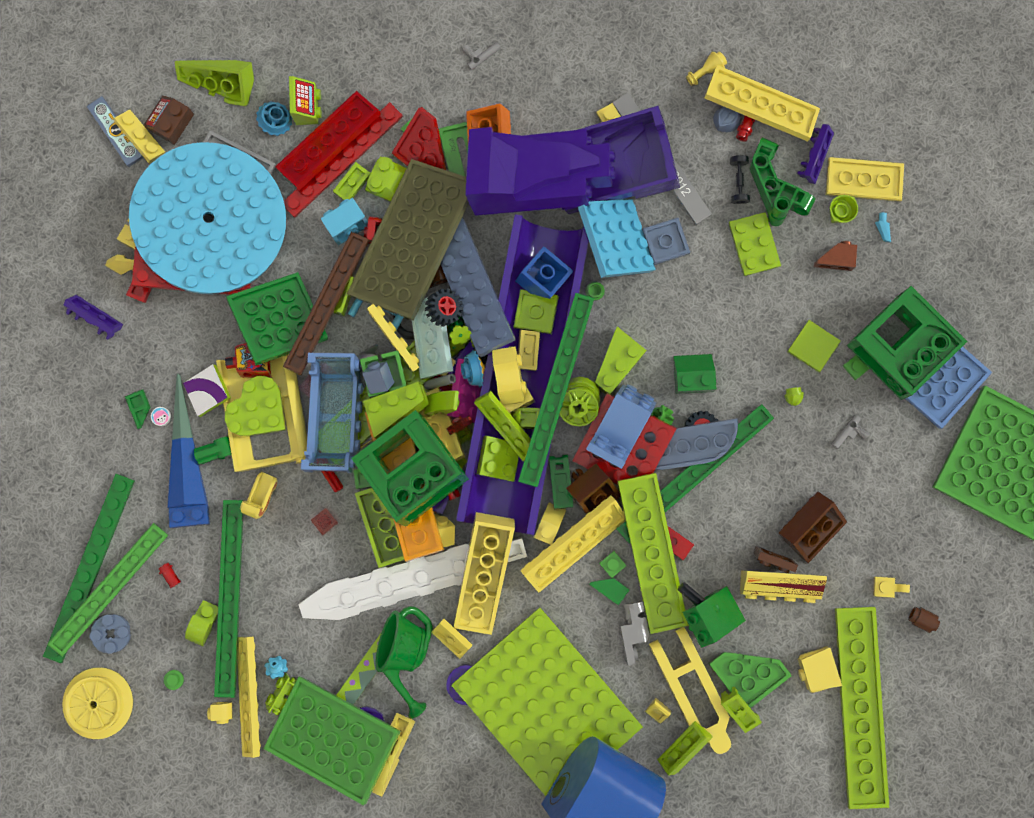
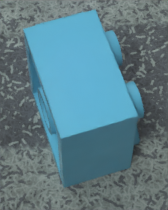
M353 198L342 201L338 208L328 210L323 214L324 217L321 218L338 246L347 241L351 231L358 234L364 230V227H368L365 215Z

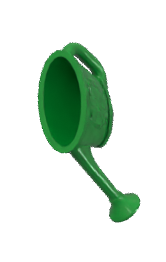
M414 606L403 608L400 612L395 610L389 615L380 635L375 661L376 670L384 673L408 704V717L410 719L420 716L426 709V703L417 702L411 697L400 680L399 672H413L420 667L426 658L433 629L429 617ZM409 614L415 615L425 625V630L405 617Z

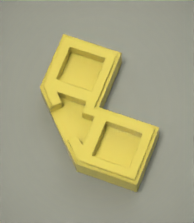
M115 255L106 261L105 266L122 275L130 270L133 271L134 260L126 259L125 255Z

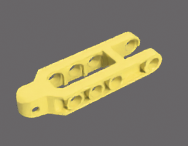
M685 627L675 632L683 645L682 647L689 661L675 668H672L658 639L649 643L689 726L694 721L698 724L700 723L682 689L678 677L695 669L700 683L704 687L709 701L718 715V722L704 728L713 737L708 743L714 752L718 754L726 753L731 747V741L726 733L730 716L721 705V698Z

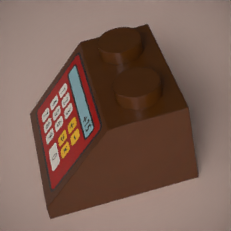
M162 95L143 126L175 145L194 116V113L189 107L174 98Z

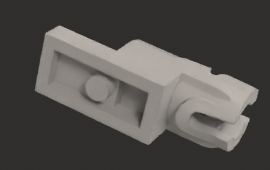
M642 601L624 604L625 621H627V624L619 625L627 665L636 664L635 659H638L637 649L632 644L647 642L649 637L646 617L638 616L639 613L645 611Z

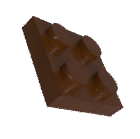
M758 546L755 547L753 554L757 557L759 563L769 567L773 564L778 567V570L785 573L790 571L796 573L798 564L793 559Z

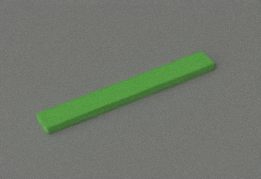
M153 523L47 645L63 657L167 538L168 534Z

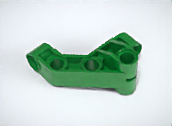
M762 137L750 164V172L767 210L768 222L772 226L782 225L789 210L799 215L807 216L816 198L801 188L777 178L771 160H773L779 145ZM759 162L763 164V166H758L756 163ZM765 186H771L773 190H769Z

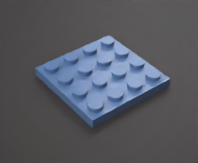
M962 347L912 396L905 399L935 426L942 429L992 372Z

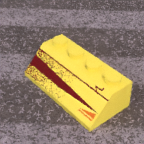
M741 570L740 594H744L747 599H757V595L765 596L764 600H776V597H784V601L796 602V598H804L803 602L815 603L816 599L822 600L827 576Z

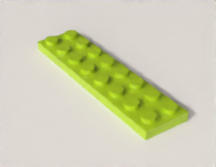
M651 473L619 480L617 482L649 633L654 634L689 626L682 613L685 611L682 594L678 591L680 582L657 474Z

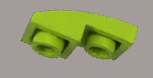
M443 391L427 395L429 405L425 407L424 414L432 416L439 412L448 414L456 411L459 406V391Z

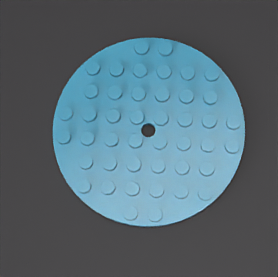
M203 142L187 144L172 149L158 157L148 166L139 178L131 196L129 224L132 238L140 256L155 274L180 289L199 294H213L240 289L258 279L268 269L274 259H276L284 240L286 210L278 185L271 174L256 159L228 145ZM205 214L214 215V220L211 223L205 222L203 220Z

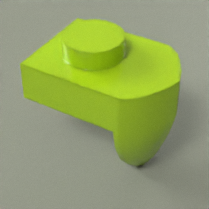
M519 407L515 411L513 418L521 428L534 429L540 408Z

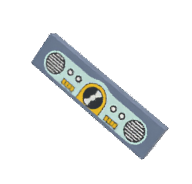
M103 96L87 106L128 167L144 158L115 124L114 118L117 116Z

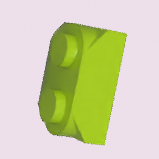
M380 157L368 178L365 191L391 202L407 168L393 162L388 157Z

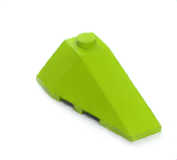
M186 60L174 62L177 80L196 89L202 86L208 89V94L213 97L217 93L225 97L224 102L228 104L248 105L254 83L252 62L238 60Z

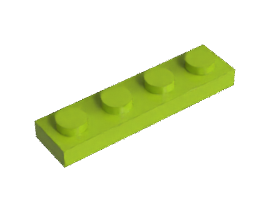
M491 391L477 398L474 404L522 461H524L531 438Z

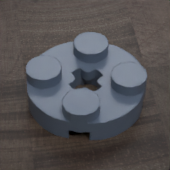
M107 614L95 621L89 637L99 651L108 654L115 653L124 649L129 643L131 637L130 626L124 617L117 614ZM114 629L113 634L115 637L107 638L108 634L106 631Z

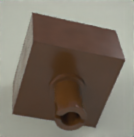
M594 464L585 473L581 469H576L579 476L573 471L571 477L575 481L566 488L585 514L594 510L609 496H612L615 500L621 497L610 478L597 464Z

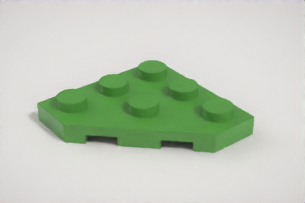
M722 652L708 663L730 693L732 692V687H735L738 690V694L750 708L792 676L779 659Z

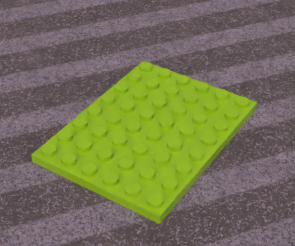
M540 607L451 684L545 796L573 751L585 739L596 737L618 750L643 728Z

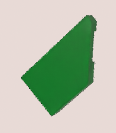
M143 389L125 396L137 429L142 428L151 408Z
M614 578L589 583V585L618 606L629 592L627 587Z

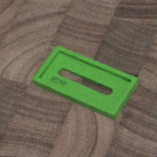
M467 122L439 128L448 171L465 176L457 139L460 137L464 139L468 154Z

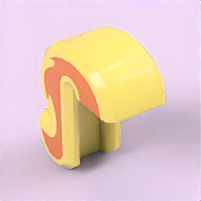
M264 472L259 473L247 501H242L241 513L254 519L262 517L269 505L272 492L276 489L277 478Z

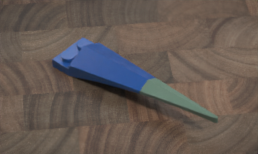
M179 374L176 377L167 507L169 508L170 528L210 524L207 496L200 467L194 456L195 444L181 376Z

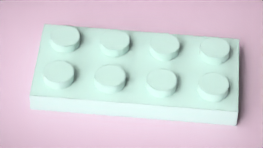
M424 298L414 321L412 320L417 358L419 360L420 379L453 371L447 326L435 325L436 321L433 323L430 321L432 319L431 316L427 318L426 314L429 313V311H425V307L428 306L425 305V302L428 300L427 298Z

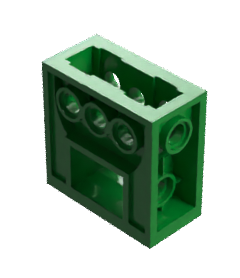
M910 286L901 292L846 346L900 400L912 396L968 341ZM892 314H895L910 330L891 347L876 330Z
M416 410L351 458L396 523L405 527L469 480L427 420ZM411 437L419 451L393 471H390L382 458Z

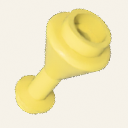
M711 52L701 69L694 74L688 72L686 76L688 83L691 86L697 85V80L705 74L713 73L717 65L725 68L727 64L725 56L721 52Z

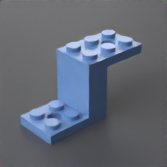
M628 384L627 386L622 385L598 430L586 450L621 469L656 405L653 397L645 393L644 395L636 392L637 389Z

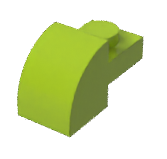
M203 600L188 624L185 639L204 646L218 617V606Z

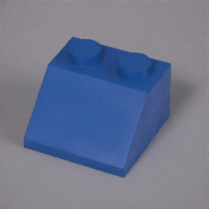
M543 246L520 273L515 282L530 294L551 299L572 274L573 270Z

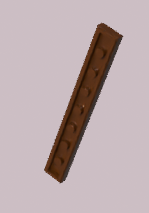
M351 231L283 365L285 369L302 376L308 364V353L314 352L369 239Z

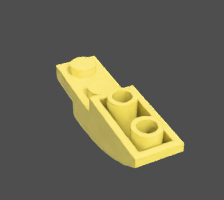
M396 713L391 726L399 729L401 732L372 791L381 797L397 767L400 753L415 724L414 720L399 713Z

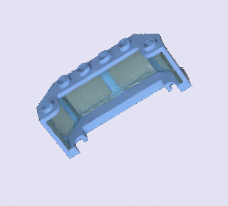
M308 353L307 362L311 363V371H309L311 387L307 451H304L305 460H301V470L304 472L345 471L352 473L356 464L351 458L357 454V451H360L358 432H361L359 413H362L360 394H363V383H361L360 359L353 353Z

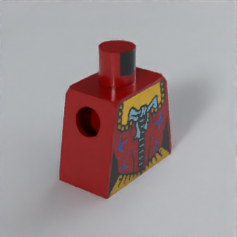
M246 343L235 347V357L225 358L226 368H236L240 377L254 378L256 376H266L272 378L271 362L268 361L255 366Z

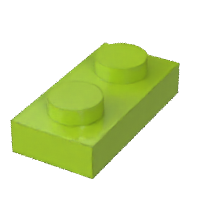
M355 162L335 187L333 193L343 201L354 198L371 173Z

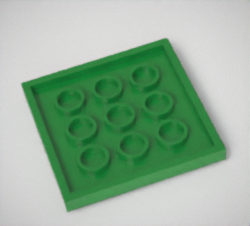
M298 272L226 296L227 303L255 366L290 353L314 306ZM325 330L318 343L328 340Z

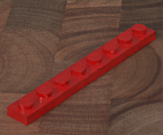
M390 102L380 111L381 115L300 191L296 189L284 200L285 209L294 218L403 117Z

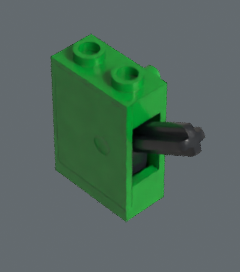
M685 582L681 583L678 587V591L694 604L682 613L689 624V630L693 632L701 648L717 642L746 621L727 586L710 593L704 598Z

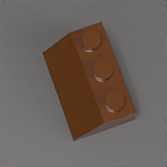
M817 491L795 516L783 526L778 534L804 561L809 563L847 521L836 504Z

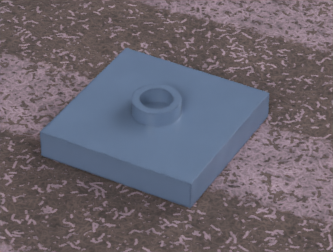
M679 218L642 229L654 265L690 254Z

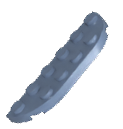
M738 418L678 427L656 470L704 464L719 459L730 449L735 441L738 431ZM648 432L645 434V439L652 442L656 439V436L653 432ZM638 449L636 455L638 458L643 459L647 456V452L644 449Z

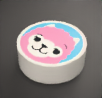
M157 407L151 413V420L155 425L165 426L171 421V413L167 408Z

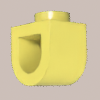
M213 702L207 710L208 720L216 721L217 724L229 723V719H232V702Z

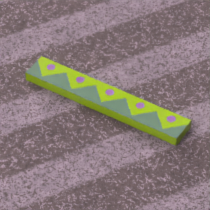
M380 635L336 696L354 705L377 673L375 661Z

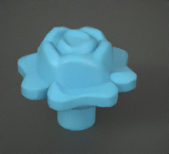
M281 656L269 658V663H265L266 675L272 679L283 677V672L288 671L286 666L287 660L282 659Z

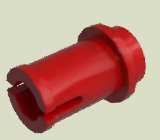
M166 563L159 568V574L163 575L171 589L181 583V580H179L172 569L173 565Z

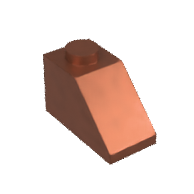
M841 241L814 263V267L852 271L856 267L857 245H853L849 241Z

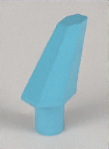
M881 212L879 213V221L875 222L883 241L891 243L890 223L886 222L887 213Z

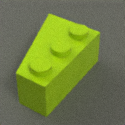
M616 327L595 384L604 394H607V392L612 394L647 350L619 327Z
M419 382L363 401L375 439L379 438L413 411L420 412L429 405L424 386Z

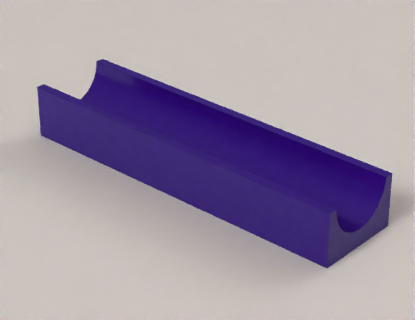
M515 214L498 299L515 337V341L499 349L516 346L518 354L519 331L522 329H516L513 326L520 290L525 289L515 281L543 246L573 270L572 274L554 294L558 295L559 298L552 334L540 332L537 370L520 369L522 380L526 382V386L535 400L533 404L526 408H541L575 293L580 291L589 240L585 227L574 231L556 230L533 224L525 220L522 215ZM491 352L487 356L480 397L491 391L500 401ZM477 408L465 471L469 480L463 483L456 521L473 524L476 512L514 519V532L534 536L551 444L538 487L518 482L524 464L520 457L518 458L514 482L478 475L477 468L483 437L490 436L505 439ZM525 429L526 434L532 438L534 429Z

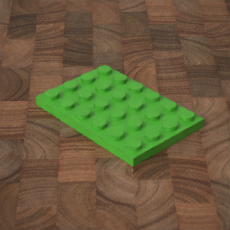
M298 677L263 749L361 805H366L401 731L309 680Z

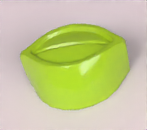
M839 195L832 200L829 208L831 223H847L857 216L858 204L854 197Z

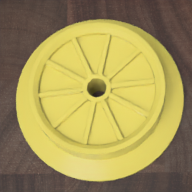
M91 668L85 670L71 680L64 692L62 702L64 717L68 725L83 737L89 739L110 737L125 726L132 713L133 696L130 686L119 673L111 669Z

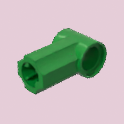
M229 436L213 441L214 443L195 448L194 456L198 464H205L217 459L222 460L226 456L232 455Z

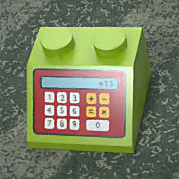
M289 76L290 114L295 124H319L318 118H322L321 107H318V100H321V90L317 88L315 82Z

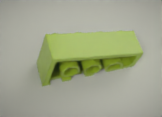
M372 488L355 493L378 568L403 561L404 556L394 519Z

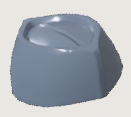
M724 106L716 110L713 117L716 129L721 132L736 130L741 122V114Z

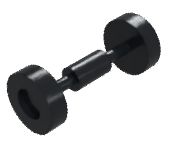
M746 155L730 157V165L738 166L736 187H738L739 194L731 196L732 204H747L750 202V195L742 194L744 173H742L741 165L749 164V157Z

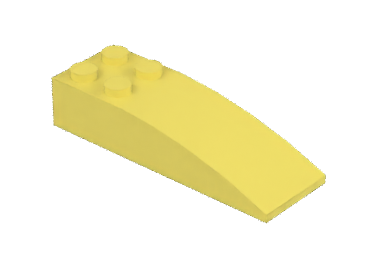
M476 512L454 621L455 629L492 635L515 530L514 519Z

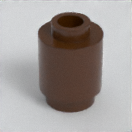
M914 607L908 617L912 625L928 633L936 631L940 625L939 616L922 607Z

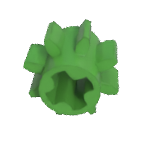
M664 405L653 409L652 416L672 425L674 418L671 409Z

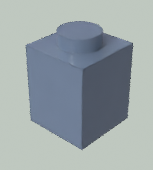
M374 361L368 364V367L362 373L370 394L388 391L395 383L387 362L379 363V361Z

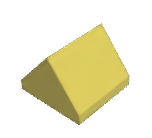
M657 698L645 710L646 713L660 724L671 714V710Z

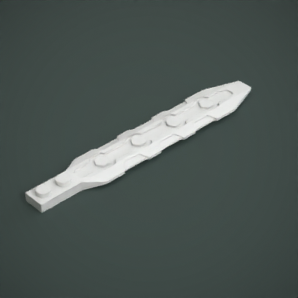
M522 537L512 540L508 562L527 557ZM469 544L448 548L447 551L414 559L392 567L375 569L371 573L357 577H347L327 583L298 604L302 618L341 620L358 615L366 610L380 606H390L397 604L398 601L419 595L432 594L436 590L453 585L460 586Z

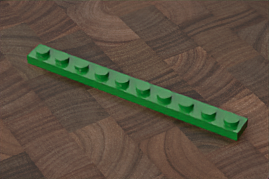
M575 293L518 482L538 487L594 302L592 297Z
M762 404L738 423L735 441L722 457L709 463L688 466L660 490L664 512L668 511L774 419ZM624 521L616 530L629 544L626 521Z
M115 474L49 641L89 597L135 480ZM48 645L43 654V657L58 663H63L66 656L65 653L62 657Z
M223 500L214 697L234 698L236 695L243 513H241L240 506L243 500Z

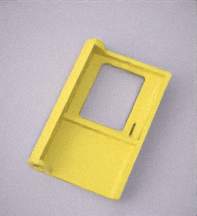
M288 355L276 358L270 362L272 379L281 391L291 452L287 455L254 460L250 436H239L232 433L227 427L235 472L249 471L294 461L299 464L301 460H305L304 451H307V432L297 375L283 367ZM216 360L217 368L231 399L223 403L224 411H226L229 403L241 398L243 384L251 378L240 377L236 368H226L225 360Z

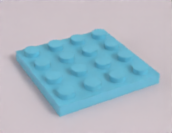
M632 199L589 201V206H578L601 278L649 273L656 270Z

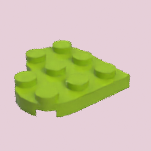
M256 376L243 384L241 398L234 400L226 407L225 422L229 430L239 436H254L286 431L281 391L272 378Z

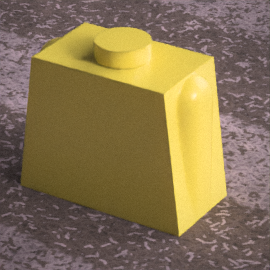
M825 646L799 656L798 662L801 669L798 670L801 681H805L806 688L811 693L842 686L830 647Z

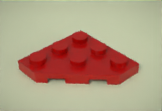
M423 107L418 108L392 154L406 166L413 159L446 170L437 119Z

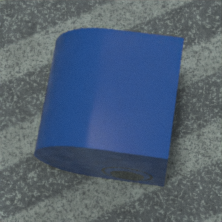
M589 737L573 751L541 805L550 818H658L665 800L666 784L661 776L598 738Z

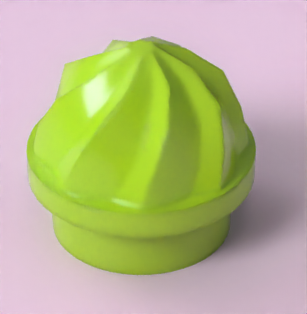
M801 387L786 389L784 397L789 404L797 406L802 402L804 392L801 391Z

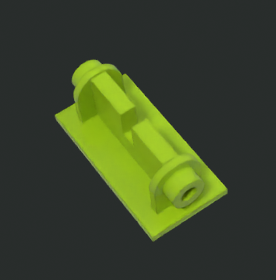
M286 672L283 677L278 678L275 685L277 687L273 694H269L265 702L268 713L271 711L276 715L281 713L287 701L284 695H290L297 681L296 678L292 677L290 679Z

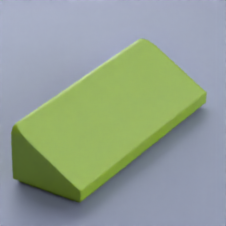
M694 721L657 760L668 776L675 775L713 737L700 724Z

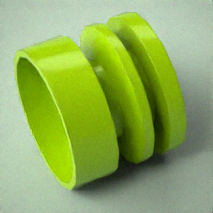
M585 377L570 379L560 411V416L565 422L572 426L580 427L594 421L598 415L600 392L595 382Z

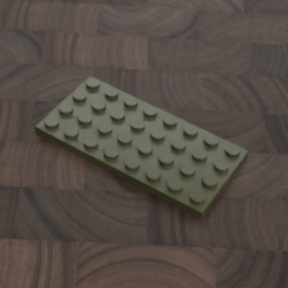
M413 159L410 160L347 292L350 297L371 305L374 304L376 307L379 305L384 310L414 321L469 204L465 195L466 177Z

